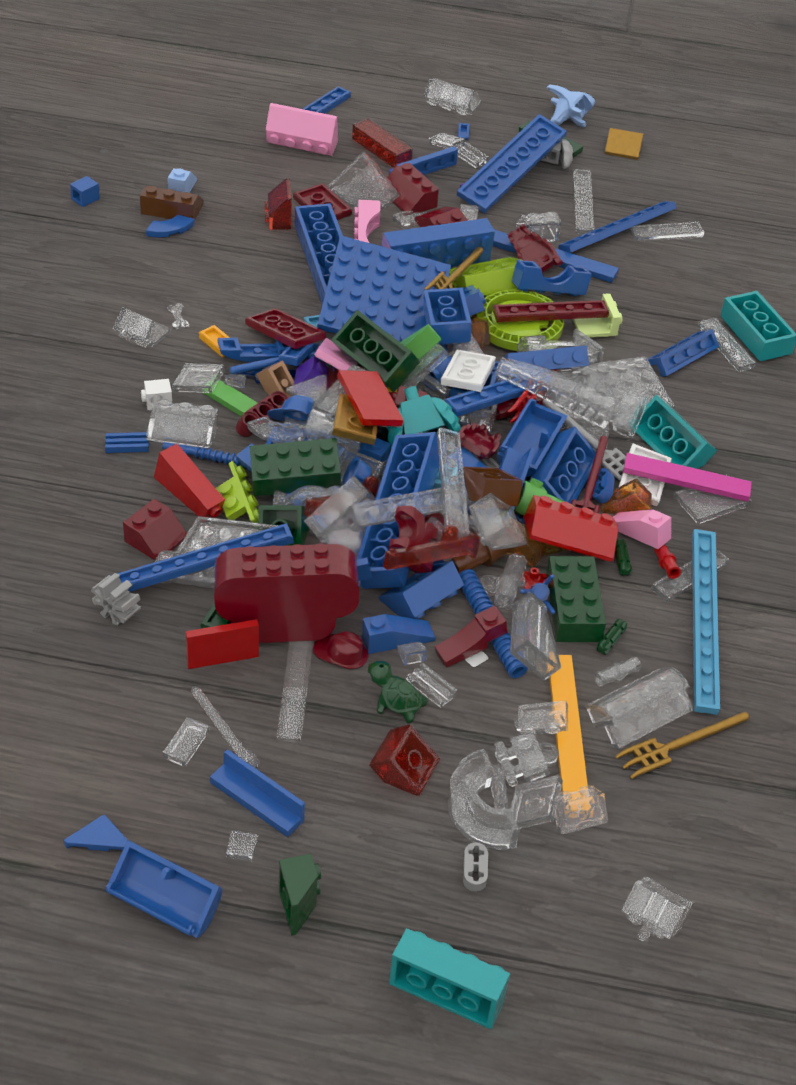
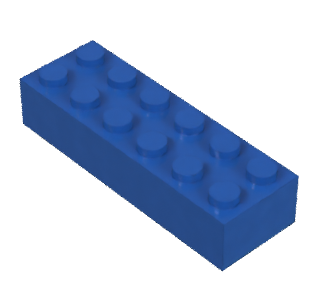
M483 218L384 232L381 246L446 263L453 267L460 266L477 247H482L483 253L473 263L490 261L495 230L488 219Z

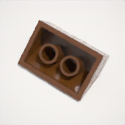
M145 186L140 194L141 214L172 219L176 215L196 219L204 204V200L199 195L157 188L155 186Z

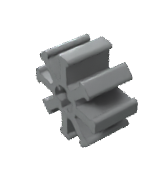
M116 573L112 576L108 575L91 589V592L96 595L92 598L93 604L103 606L104 609L100 614L104 618L110 615L114 625L124 624L141 609V606L136 604L141 600L139 594L130 593L128 589L132 584L128 580L121 583L120 575Z

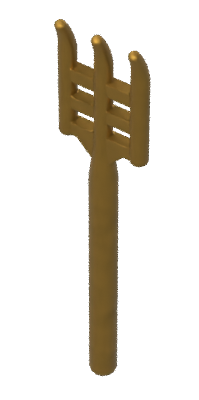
M477 247L449 277H446L443 271L440 272L424 290H428L433 286L436 289L453 288L452 283L483 253V248Z
M747 712L739 713L672 740L667 744L658 743L656 738L653 737L622 750L615 758L619 759L632 752L635 754V758L623 765V769L639 762L644 766L630 776L633 779L671 763L672 759L667 756L669 751L679 749L743 723L749 719V714ZM652 745L655 750L652 751L649 746ZM640 749H643L645 754H642L640 752ZM659 755L662 760L659 761L656 756ZM650 758V760H651L653 763H652V764H649V762L647 761V759Z

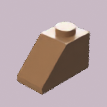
M283 360L256 374L265 392L269 395L275 391H281L288 398L292 396L294 380Z

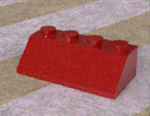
M533 495L524 515L530 539L606 561H613L618 527L611 515L594 513L585 507L582 509L577 508L568 502L560 503L553 501L547 496Z

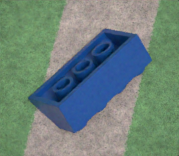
M576 427L559 432L531 478L541 481L547 494L571 504L573 499H577L590 475L596 452Z

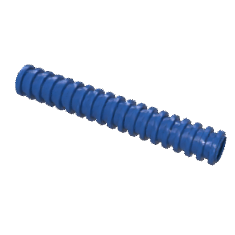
M472 569L462 571L459 574L464 583L461 589L474 613L478 614L492 607L493 604L475 571ZM509 632L490 641L509 677L518 678L527 672L528 666Z

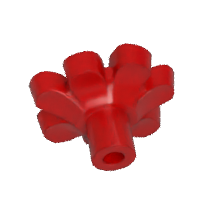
M531 568L530 572L524 571L522 573V577L519 578V584L525 585L523 589H531L533 585L543 583L547 579V575L545 573L539 574L538 568Z

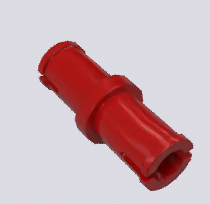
M666 544L659 549L654 548V553H656L659 559L660 567L665 569L669 578H678L681 574V569H679L676 563L675 555L670 553Z

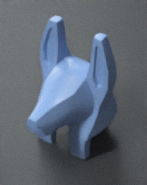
M548 85L547 89L559 97V99L554 97L551 99V102L556 106L551 121L559 126L562 122L571 118L576 125L585 128L586 122L582 118L594 106L595 99L584 92H574L560 86Z

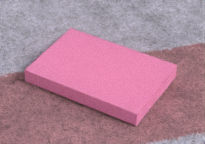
M325 338L315 353L316 357L339 370L353 371L357 365L328 338Z

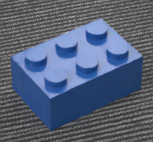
M463 288L424 290L423 311L426 324H429L441 337V341L437 345L471 342V319Z

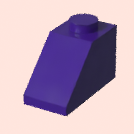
M313 356L298 366L292 393L294 395L314 398L326 382L328 373L326 364L316 356Z

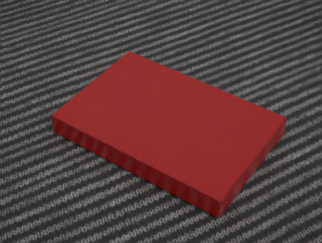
M257 619L186 631L188 669L259 657V624Z

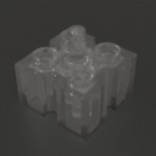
M646 876L642 880L635 882L621 911L626 913V918L635 924L641 925L644 922L637 938L642 942H647L651 933L662 939L666 937L670 939L680 932L694 902L677 892L674 893L668 890L666 886Z

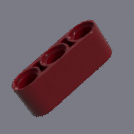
M275 391L247 410L236 424L237 433L240 436L249 437L274 420L267 415V412L272 409L281 408L285 400L288 399L286 394L281 391Z

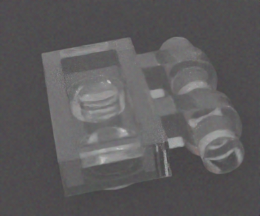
M533 730L510 738L513 747L506 748L502 741L494 744L496 760L501 763L502 776L507 780L510 787L516 786L518 784L517 777L523 775L526 783L550 775ZM517 758L519 764L514 766L510 760Z

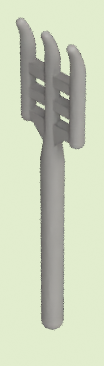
M549 398L543 399V405L547 408L567 415ZM568 415L564 423L570 428L576 427L590 446L597 450L599 442ZM617 448L613 450L605 449L601 465L607 468L620 481L621 475L619 473L623 472L624 464L622 465L620 462H625L626 456Z

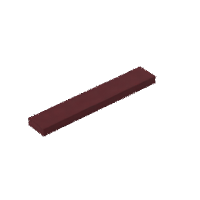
M604 300L493 305L492 309L496 322L608 318L609 310Z

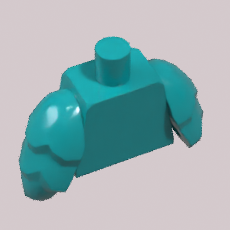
M416 386L404 389L407 401L400 403L399 408H397L404 420L402 426H387L388 442L391 443V448L395 436L402 435V433L403 435L426 433L442 428L445 425L453 434L457 435L461 429L459 418L452 412V407L440 398H431L429 394L419 397Z

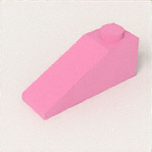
M642 510L619 512L613 516L618 532L656 549H659L671 539V517L661 512Z

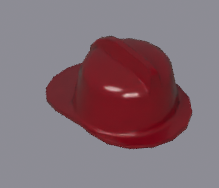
M350 631L328 635L323 639L317 640L313 646L314 654L319 659L347 669L360 668L368 659V652L362 644V640L357 634Z

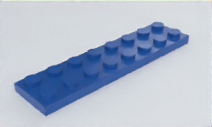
M539 114L457 190V196L485 214L566 136L567 131Z

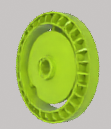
M519 289L503 290L485 298L486 303L483 304L485 310L476 313V325L482 336L497 346L514 351H535L547 348L560 338L564 326V319L550 320L552 325L547 330L541 332V328L548 327L549 320L496 322L492 311L493 305L553 302L551 299L536 292L521 291Z

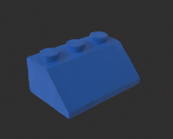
M453 561L433 564L432 572L411 575L407 578L404 587L391 588L378 597L381 602L398 616L419 619L425 615L424 611L428 608H436L442 604V599L456 595L458 593L457 589L464 586V583Z

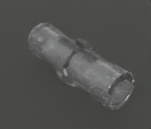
M636 656L621 663L614 662L610 667L595 672L594 677H599L594 680L600 687L617 679L621 681L625 676L640 671L642 667L636 666L640 665L641 662Z

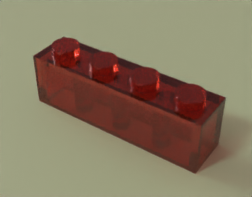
M367 118L353 124L352 139L391 167L395 168L397 164L412 160L413 148L371 119Z

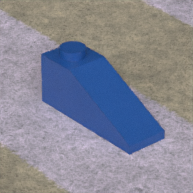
M389 614L363 618L362 640L368 654L435 641L431 626L425 620Z

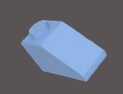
M173 168L168 176V189L190 193L197 181V177L191 171Z

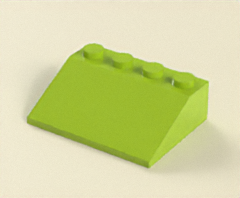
M506 257L471 264L455 280L456 288H466L473 285L475 289H479L483 293L484 297L503 290L518 289L512 282L517 260L521 259ZM458 267L450 268L449 276H450Z

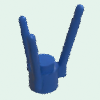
M553 574L544 580L543 583L533 585L531 589L520 590L521 594H531L535 600L542 601L551 614L555 613L554 608L547 600L550 593L548 584L554 579Z

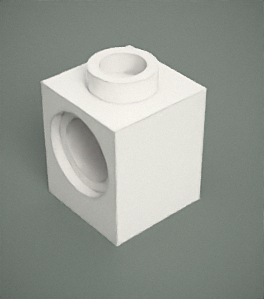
M169 379L144 381L145 390H141L142 402H146L147 410L172 408V391Z

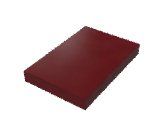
M323 183L293 193V199L301 206L331 203L337 220L352 215L353 210Z

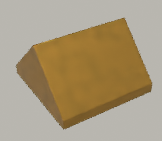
M610 128L605 154L638 160L643 134Z

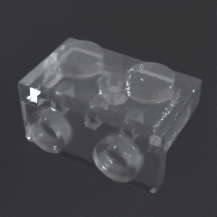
M564 700L519 705L518 719L514 720V725L520 736H534L541 733L557 734L561 731H568V704Z
M583 786L579 788V791L572 793L569 791L559 792L556 794V797L548 798L549 804L554 807L557 832L560 834L608 823L605 794L594 786Z

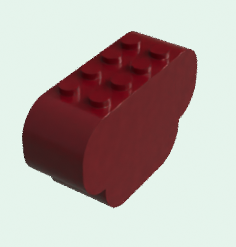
M322 543L316 545H272L267 547L248 546L228 549L221 553L215 562L214 602L216 611L221 617L232 622L257 619L260 643L323 639L334 630L336 618L351 614L359 604L356 556L350 548L344 545Z

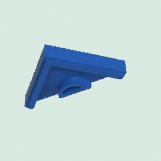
M102 815L64 839V846L66 848H71L72 846L87 847L88 850L109 851V849L123 850L127 839L105 815Z

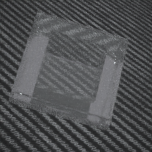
M420 641L397 646L404 665L423 662L427 659V649Z

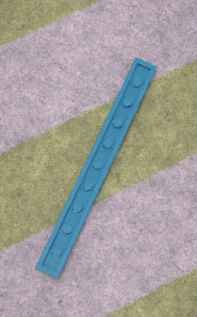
M694 529L692 533L694 711L718 715L720 711L716 532Z

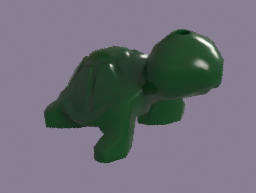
M376 661L368 665V673L372 678V682L382 687L377 712L382 714L384 709L389 708L391 711L403 714L407 723H412L415 713L421 707L426 706L427 697L418 692L406 679L393 676L389 663Z

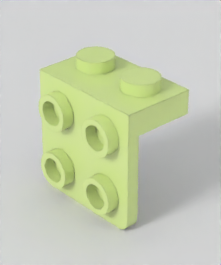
M603 294L602 300L605 301L609 310L608 318L572 319L580 337L590 338L618 335L619 325L622 324V314L619 313L617 304L613 301L611 294Z

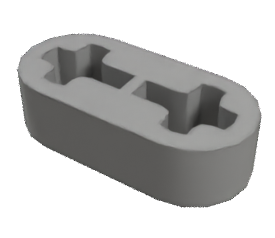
M474 842L468 844L465 848L463 883L468 890L479 892L486 887L488 850L483 844ZM473 853L478 854V862H474ZM473 872H478V881H473Z

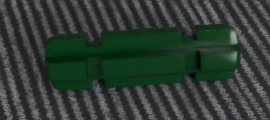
M617 539L615 555L619 573L622 576H629L632 566L628 549L626 548L627 544L624 539Z
M617 619L603 636V639L597 644V651L603 655L608 654L621 637V634L627 629V622Z

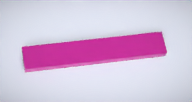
M627 453L625 457L623 473L742 501H749L751 481Z

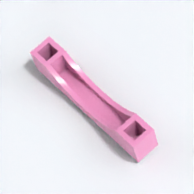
M358 201V207H355L354 239L369 243L367 239L369 234L379 227L380 201Z

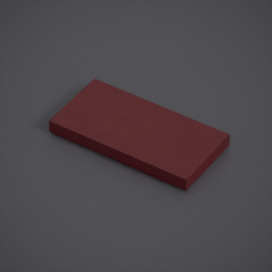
M277 308L245 318V325L294 349L326 338L325 331Z

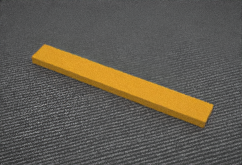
M548 655L547 662L564 815H590L591 809L572 655Z

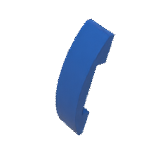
M218 338L217 340L221 354L244 362H256L279 357L289 347L277 340L275 344H239L238 338Z

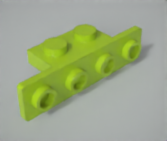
M231 461L229 466L234 477L216 487V490L225 499L223 505L225 515L232 522L247 512L251 522L258 528L259 510L256 506L259 504L251 494L253 489L250 483L245 479L247 473L241 465L237 466Z

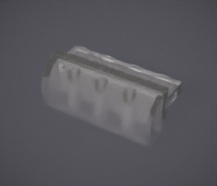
M673 667L659 668L585 705L594 727H605L614 749H619L694 710L685 690L690 686L685 677Z

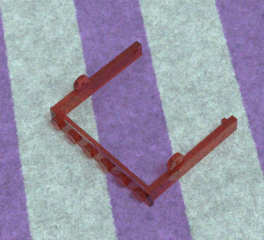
M370 475L364 480L362 491L306 499L304 515L313 517L373 507L379 490V481L376 477ZM428 506L424 521L425 523L431 522L438 529V537L441 538V541L400 549L390 548L385 553L383 568L391 570L463 555L476 558L480 537Z

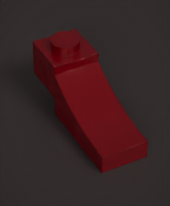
M492 606L475 614V618L462 630L436 645L435 652L447 668L487 649V642L508 633L507 621L497 607Z

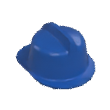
M291 396L285 400L281 408L272 409L267 412V415L275 420L317 422V418L313 416L314 400L311 397Z
M355 457L345 471L342 487L346 491L348 489L362 491L368 483L372 484L370 480L372 469L360 457Z

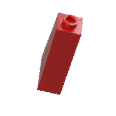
M176 443L161 451L154 478L203 521L219 516L225 499L181 447Z

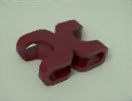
M396 507L394 518L399 525V538L390 539L389 550L396 557H404L405 565L413 572H432L433 560L429 554L430 540L437 541L438 529L431 522L425 523L423 514L415 507Z

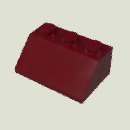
M411 163L395 167L379 186V190L407 217L436 208L438 205L439 189Z

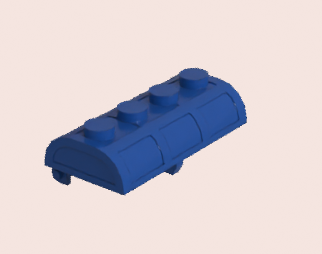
M529 399L499 448L497 454L499 464L508 447L523 455L530 448H533L535 451L526 477L535 474L568 415L536 404V400Z
M127 840L105 889L107 893L196 938L200 937L208 928L223 892L222 888L130 840Z

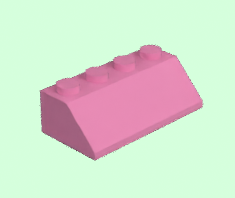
M271 103L266 125L267 142L332 156L338 143L337 116Z

